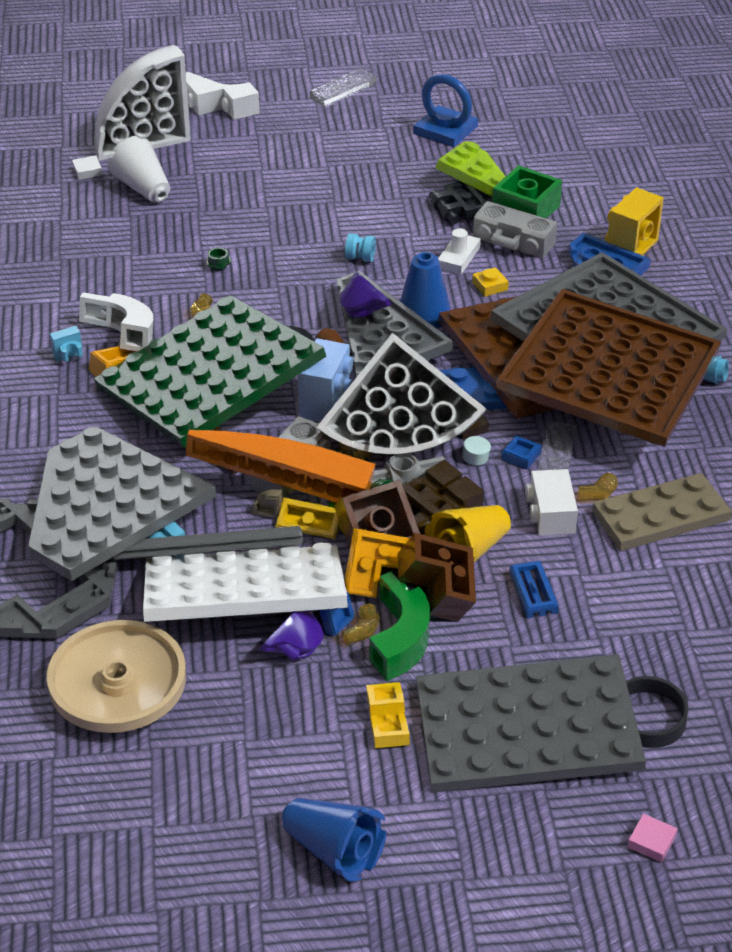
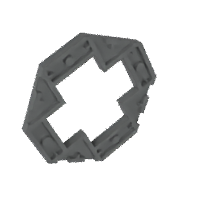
M0 499V532L17 523L31 535L38 500H28L27 504H11V499ZM112 557L79 576L78 578L84 582L83 584L38 611H35L17 594L1 603L0 637L59 638L111 606L119 560H114Z

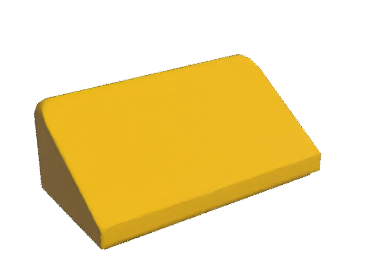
M283 497L275 525L276 528L300 526L304 534L336 539L340 526L335 508Z

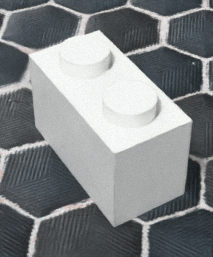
M568 469L532 471L531 483L525 486L526 501L532 502L530 505L531 523H536L538 535L575 534L578 509Z

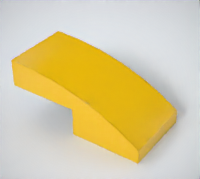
M400 682L366 685L375 748L410 745V734L405 716V701Z

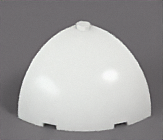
M166 46L140 57L122 71L112 83L103 98L95 123L94 149L99 161L109 157L112 158L115 154L113 151L115 146L132 136H137L139 139L146 138L151 143L153 149L191 141L185 57L177 46Z
M392 333L319 423L317 428L331 438L359 450L380 454H406L430 449L453 439L474 424L487 409Z

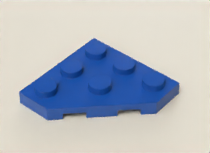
M581 233L569 244V255L574 267L603 252L640 276L650 268V258L586 233Z

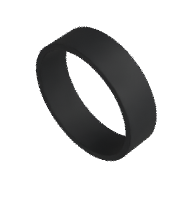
M640 676L627 680L626 684L629 695L640 692L662 695L671 700L679 708L682 715L680 722L666 731L644 732L638 730L642 747L660 748L676 742L685 731L688 717V702L683 692L673 683L659 677Z

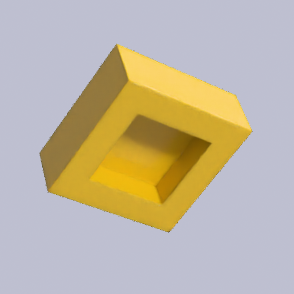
M497 268L474 273L472 277V283L484 297L508 290L509 281Z

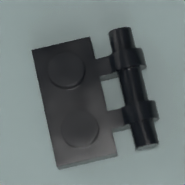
M462 181L444 185V192L438 193L432 190L428 195L432 206L436 210H440L444 220L453 225L459 222L458 215L461 214L465 219H473L486 203L474 187Z

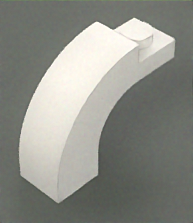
M82 293L80 296L79 322L119 330L121 332L120 349L140 351L152 341L153 313L142 302L115 293L110 297Z

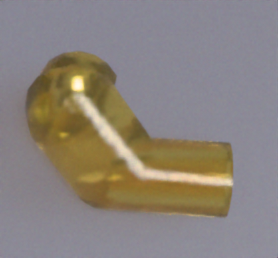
M373 604L361 606L358 610L360 615L358 624L341 631L343 641L347 646L375 634L380 621V615L376 613V607Z

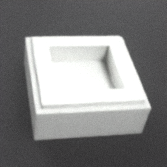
M96 156L72 160L78 180L102 176V167Z

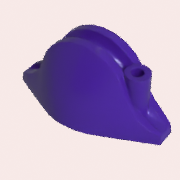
M358 272L353 274L349 283L340 293V303L346 313L352 318L364 317L392 305L384 294Z
M311 610L292 611L287 620L264 642L260 649L265 652L281 653L292 662L295 659H305L312 655L321 644L323 630Z

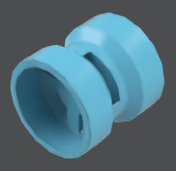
M349 233L345 245V258L350 260L362 258L365 262H372L376 250V237L366 236L363 238L359 237L358 234Z

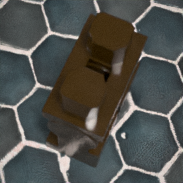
M445 459L425 470L423 477L415 478L409 483L402 484L418 530L422 535L425 534L426 524L430 523L433 518L431 516L439 511L483 506L484 490L468 477L464 476L462 478L463 473Z

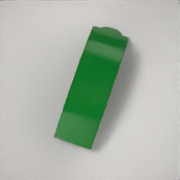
M392 572L380 576V600L398 621L391 628L369 637V661L386 682L406 673L419 662L428 646L430 624L429 603L423 590L417 587L409 591L407 585L403 581L400 582Z

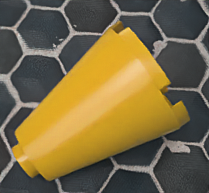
M499 505L442 510L431 516L433 518L430 523L426 524L425 535L472 547L475 563L509 532L511 520L507 511Z

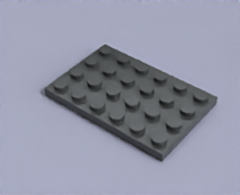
M619 654L416 676L432 793L646 769V759Z

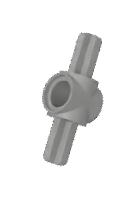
M409 453L395 454L391 457L390 462L385 463L384 469L374 471L372 484L378 479H390L392 481L401 479L402 484L409 483L412 479L423 477L425 470L445 458L440 456L418 461L416 457Z

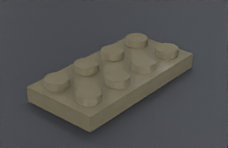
M703 473L593 502L592 512L620 551L730 521L732 516V510Z

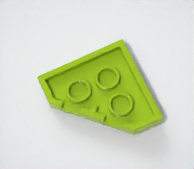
M464 141L439 158L435 169L490 196L493 194V187L506 177L485 150L480 149L478 144L471 141Z

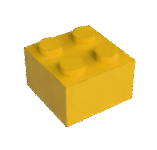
M637 187L628 195H625L622 201L615 207H612L608 213L607 221L609 222L605 241L644 255L658 241L664 197Z

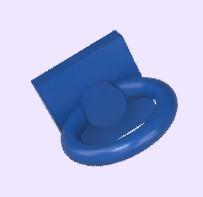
M436 74L426 80L422 88V102L427 114L413 125V134L455 147L478 127V118L471 116L472 101L470 94L458 79L447 74ZM442 83L455 89L462 100V112L440 105L435 107L431 99L432 88L436 84Z

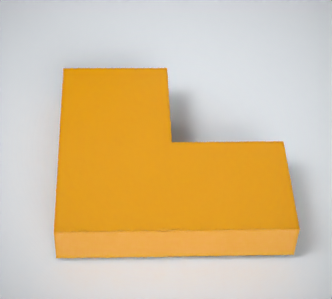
M354 528L344 580L346 591L349 594L376 598L382 566L398 569V552L410 538Z

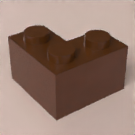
M414 533L398 552V580L428 587L430 615L458 622L476 603L473 548Z

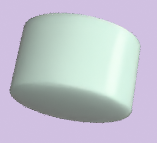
M471 436L464 442L462 457L471 465H483L488 461L491 445L483 437Z

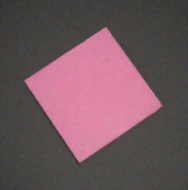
M643 814L629 838L628 848L662 863L676 837L678 828Z

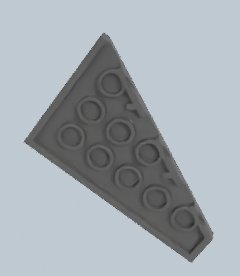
M357 271L384 294L392 305L360 318L350 317L341 305L356 377L392 333L426 360L437 358L442 354L452 351L451 339L363 273ZM354 273L337 279L339 299L340 293L349 283Z

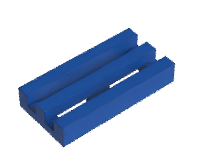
M541 561L510 565L509 574L526 618H533V613L537 612L539 617L546 616V611L549 610L551 614H558L559 605ZM530 570H534L546 602H542ZM520 572L523 574L534 604L531 603Z

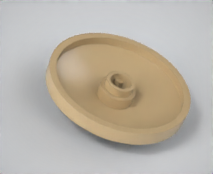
M114 620L94 624L70 636L53 654L47 670L49 696L55 709L66 720L81 728L104 733L135 730L160 719L180 699L186 684L184 654L173 637L151 624L132 620Z

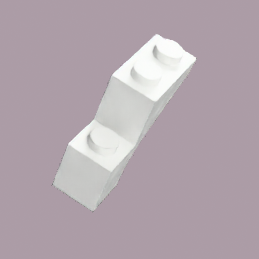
M186 72L188 105L198 115L224 109L235 120L260 113L259 92L250 82L225 85Z

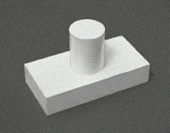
M454 229L452 231V240L438 258L441 269L461 275L479 250L481 239L468 236V232L465 229Z

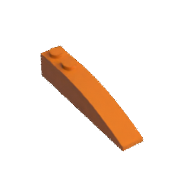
M189 430L187 434L186 456L333 502H338L343 497L369 490L372 484L375 469L374 463L316 445L279 437L230 431Z

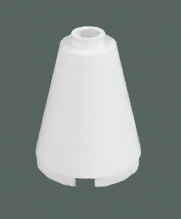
M132 136L117 144L113 149L115 154L112 159L108 158V169L112 175L151 202L165 200L170 192V185L151 143L144 137L139 139L137 136Z

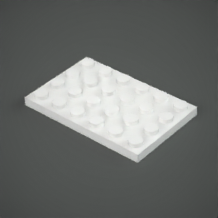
M317 543L312 547L303 548L297 545H289L273 550L254 548L242 552L230 550L212 554L195 553L182 556L146 558L143 602L144 622L348 608L337 545L331 546L329 543Z

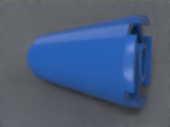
M421 252L412 258L399 301L436 329L442 327L438 323L439 313L449 311L451 307L438 257L430 252Z
M296 798L287 804L283 810L282 821L284 830L337 875L349 882L361 880L362 877L358 875L364 869L371 871L382 854L387 831L381 829V820H386L384 815L375 808Z

